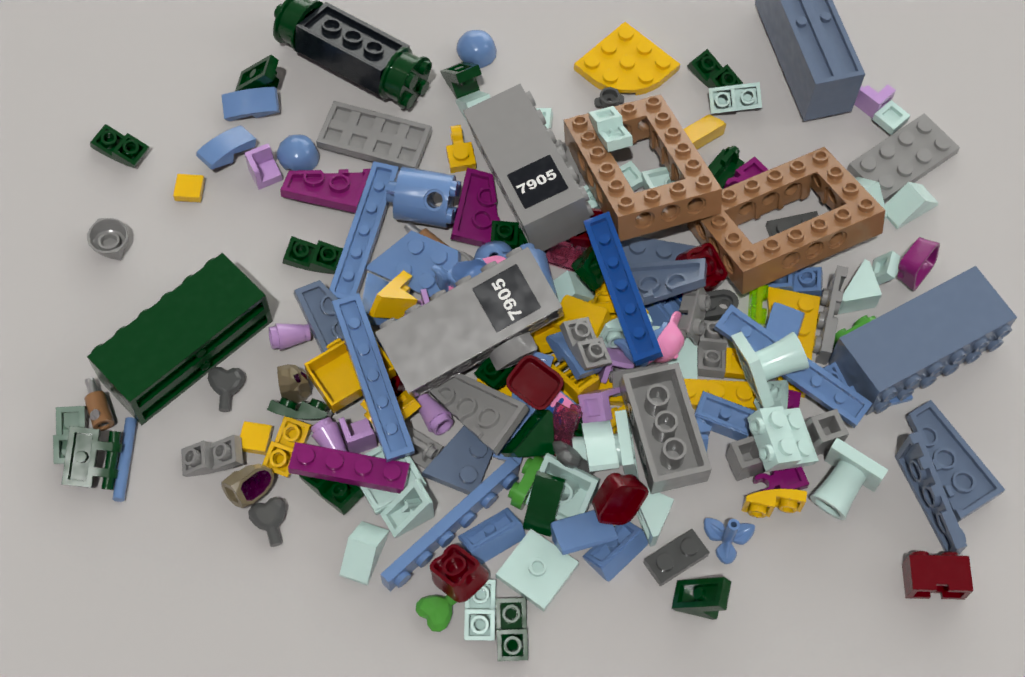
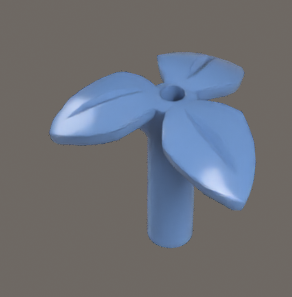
M704 519V530L709 539L712 541H722V544L715 551L718 559L724 564L732 563L737 556V551L732 542L744 545L751 539L755 531L754 524L739 523L736 519L729 520L726 528L717 519Z

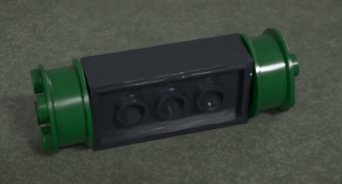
M285 0L283 4H279L274 11L273 36L277 42L291 44L294 51L315 60L372 92L380 94L383 99L392 98L397 101L398 106L402 109H409L420 95L423 96L429 88L427 80L432 68V62L425 56L419 58L413 55L410 45L328 2L323 4L318 0Z

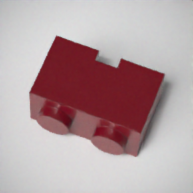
M917 551L911 553L902 563L905 598L929 599L931 597L930 593H940L941 599L965 600L973 592L969 556H959L957 552L929 555L926 551Z

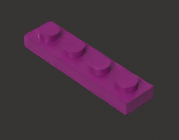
M295 442L288 466V471L292 474L398 494L405 489L410 470V463L395 460L386 463L384 458Z

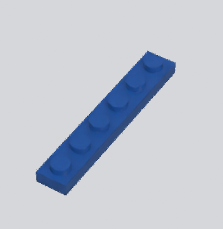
M608 211L584 220L585 228L635 365L639 366L663 357L610 212Z

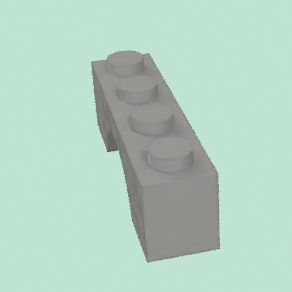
M837 409L812 416L805 422L817 455L829 452L836 438L845 442L849 435ZM753 436L730 443L726 458L736 481L766 472Z

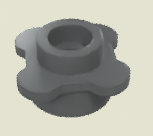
M607 87L602 89L600 97L595 98L594 104L596 107L602 108L618 106L624 103V96L617 89Z

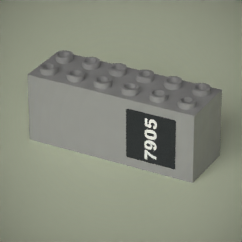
M518 84L463 110L474 140L516 221L519 222L527 242L534 244L535 249L545 251L573 236L587 231L583 221L590 219L594 213L588 202L589 197L584 186H579L575 170L572 166L568 167L566 163L567 157L562 147H557L554 144L557 140L552 129H547L545 126L546 120L541 110H536L534 107L536 103L531 92L525 93L521 84Z
M521 247L513 249L506 254L507 259L497 264L496 261L488 263L480 269L482 273L475 277L465 276L455 283L457 287L448 292L445 289L438 291L430 297V302L423 306L420 304L413 305L405 311V316L398 320H395V318L388 319L379 325L381 329L376 331L375 334L408 394L417 398L489 358L490 353L504 342L527 332L532 334L564 316L559 300L528 247L523 250Z

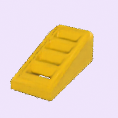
M555 354L551 355L554 357L551 368L561 375L564 384L563 389L577 404L579 403L578 395L599 389L600 379L596 374L582 378L585 382L578 386L575 383L581 379L576 380L575 377L570 379L569 376L573 374L570 369L564 373L561 371L568 366L566 361L555 366L553 363L558 359Z

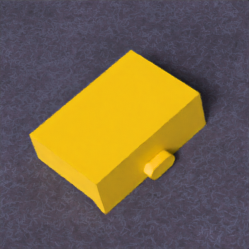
M341 338L329 343L326 346L327 351L304 364L306 374L333 413L363 396L345 342ZM377 342L389 379L396 376V370Z

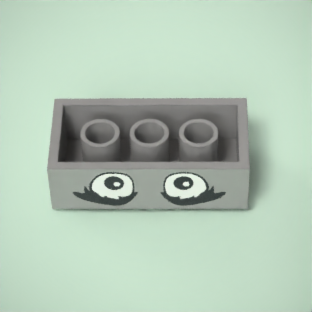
M679 363L623 374L620 391L650 494L707 482L712 468Z

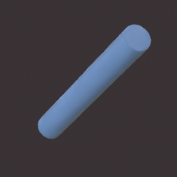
M133 417L125 418L121 443L123 444L122 453L119 455L117 467L119 472L115 480L112 500L117 502L125 500L137 419Z

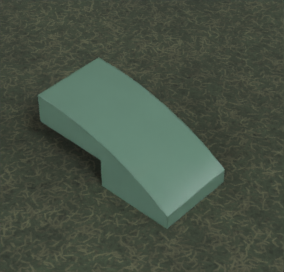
M86 406L56 407V435H53L54 464H64L70 426L87 428Z

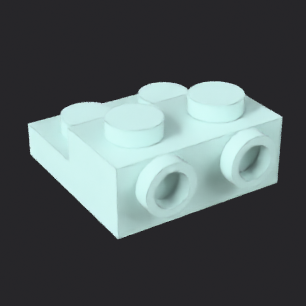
M783 406L760 408L747 417L750 431L755 439L759 457L763 462L766 472L810 466L819 461L800 408L784 409Z

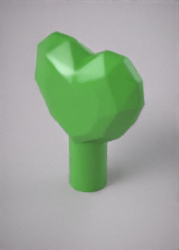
M429 595L422 597L416 603V612L420 617L427 619V625L431 631L441 632L450 623L452 606L457 602L448 595L445 597Z

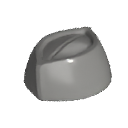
M99 218L87 233L88 244L95 252L104 257L121 260L128 242L127 227L118 219Z
M527 332L504 342L495 348L489 357L495 369L500 371L518 364L524 356L532 355L538 347L531 334Z

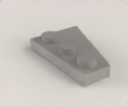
M837 265L828 289L823 288L820 304L824 305L823 312H819L816 328L821 329L820 335H816L814 339L813 352H817L815 363L826 365L832 354L838 318L834 317V315L838 314L844 292L840 291L845 278H847L848 267Z

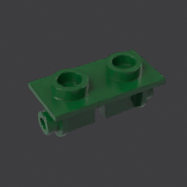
M736 146L723 149L708 166L722 189L726 181L734 176L735 170L745 163L739 159L740 150Z

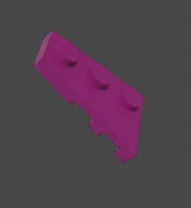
M467 167L450 237L451 240L479 247L491 242L492 221H500L496 208L497 199L493 174Z
M339 169L338 173H323L321 170L288 171L280 189L281 197L356 213L371 169H363V172L349 173L348 169Z

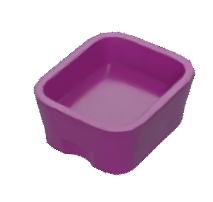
M919 237L900 261L897 279L915 291L934 267L938 258L940 243Z

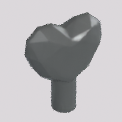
M214 367L208 373L210 386L213 391L220 395V412L230 411L231 396L237 393L245 382V374L240 368L225 370L222 367Z
M562 441L552 443L557 460L565 467L578 468L591 475L595 472L589 471L587 460L582 458L569 444Z
M278 497L270 498L265 504H253L248 511L250 521L259 529L267 531L271 547L282 544L278 526L283 521L286 505Z

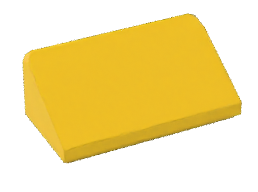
M708 114L684 128V131L698 150L723 135L726 123Z
M565 295L560 303L564 316L551 322V324L560 328V325L565 321L589 317L596 338H598L604 325L611 321L608 309L570 295Z

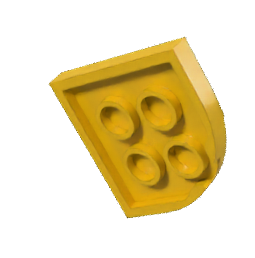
M627 22L622 23L574 63V70L598 89L602 90L612 87L617 89L619 93H635L636 96L657 89L680 69L679 62Z

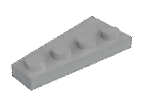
M461 373L428 391L496 456L529 411L525 403Z

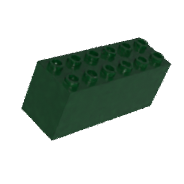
M221 253L216 258L208 260L204 267L194 275L187 276L182 284L173 291L165 293L160 301L151 308L143 310L130 324L118 329L115 335L104 344L97 345L87 358L100 382L142 426L273 320L266 295L225 254Z

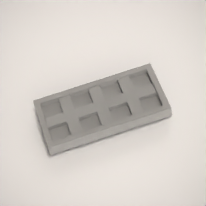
M333 101L316 144L318 148L371 162L375 161L398 166L399 169L402 167L417 169L432 128L430 125Z
M924 113L849 163L847 170L855 178L861 177L879 182L883 200L886 203L908 182L915 183L957 154L960 147Z

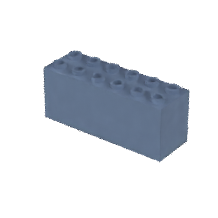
M756 0L755 5L803 121L852 111L865 77V72L833 0Z
M974 266L840 337L828 364L836 362L847 385H853L856 392L872 402V405L865 413L866 416L874 411L881 413L890 407V400L898 397L902 401L914 393V389L920 386L923 389L927 388L937 380L936 377L942 374L948 376L955 372L960 364L964 362L970 364L982 355V352L986 350L992 352L1004 343L1002 339L1012 331L1011 326L1017 319V316L980 270Z

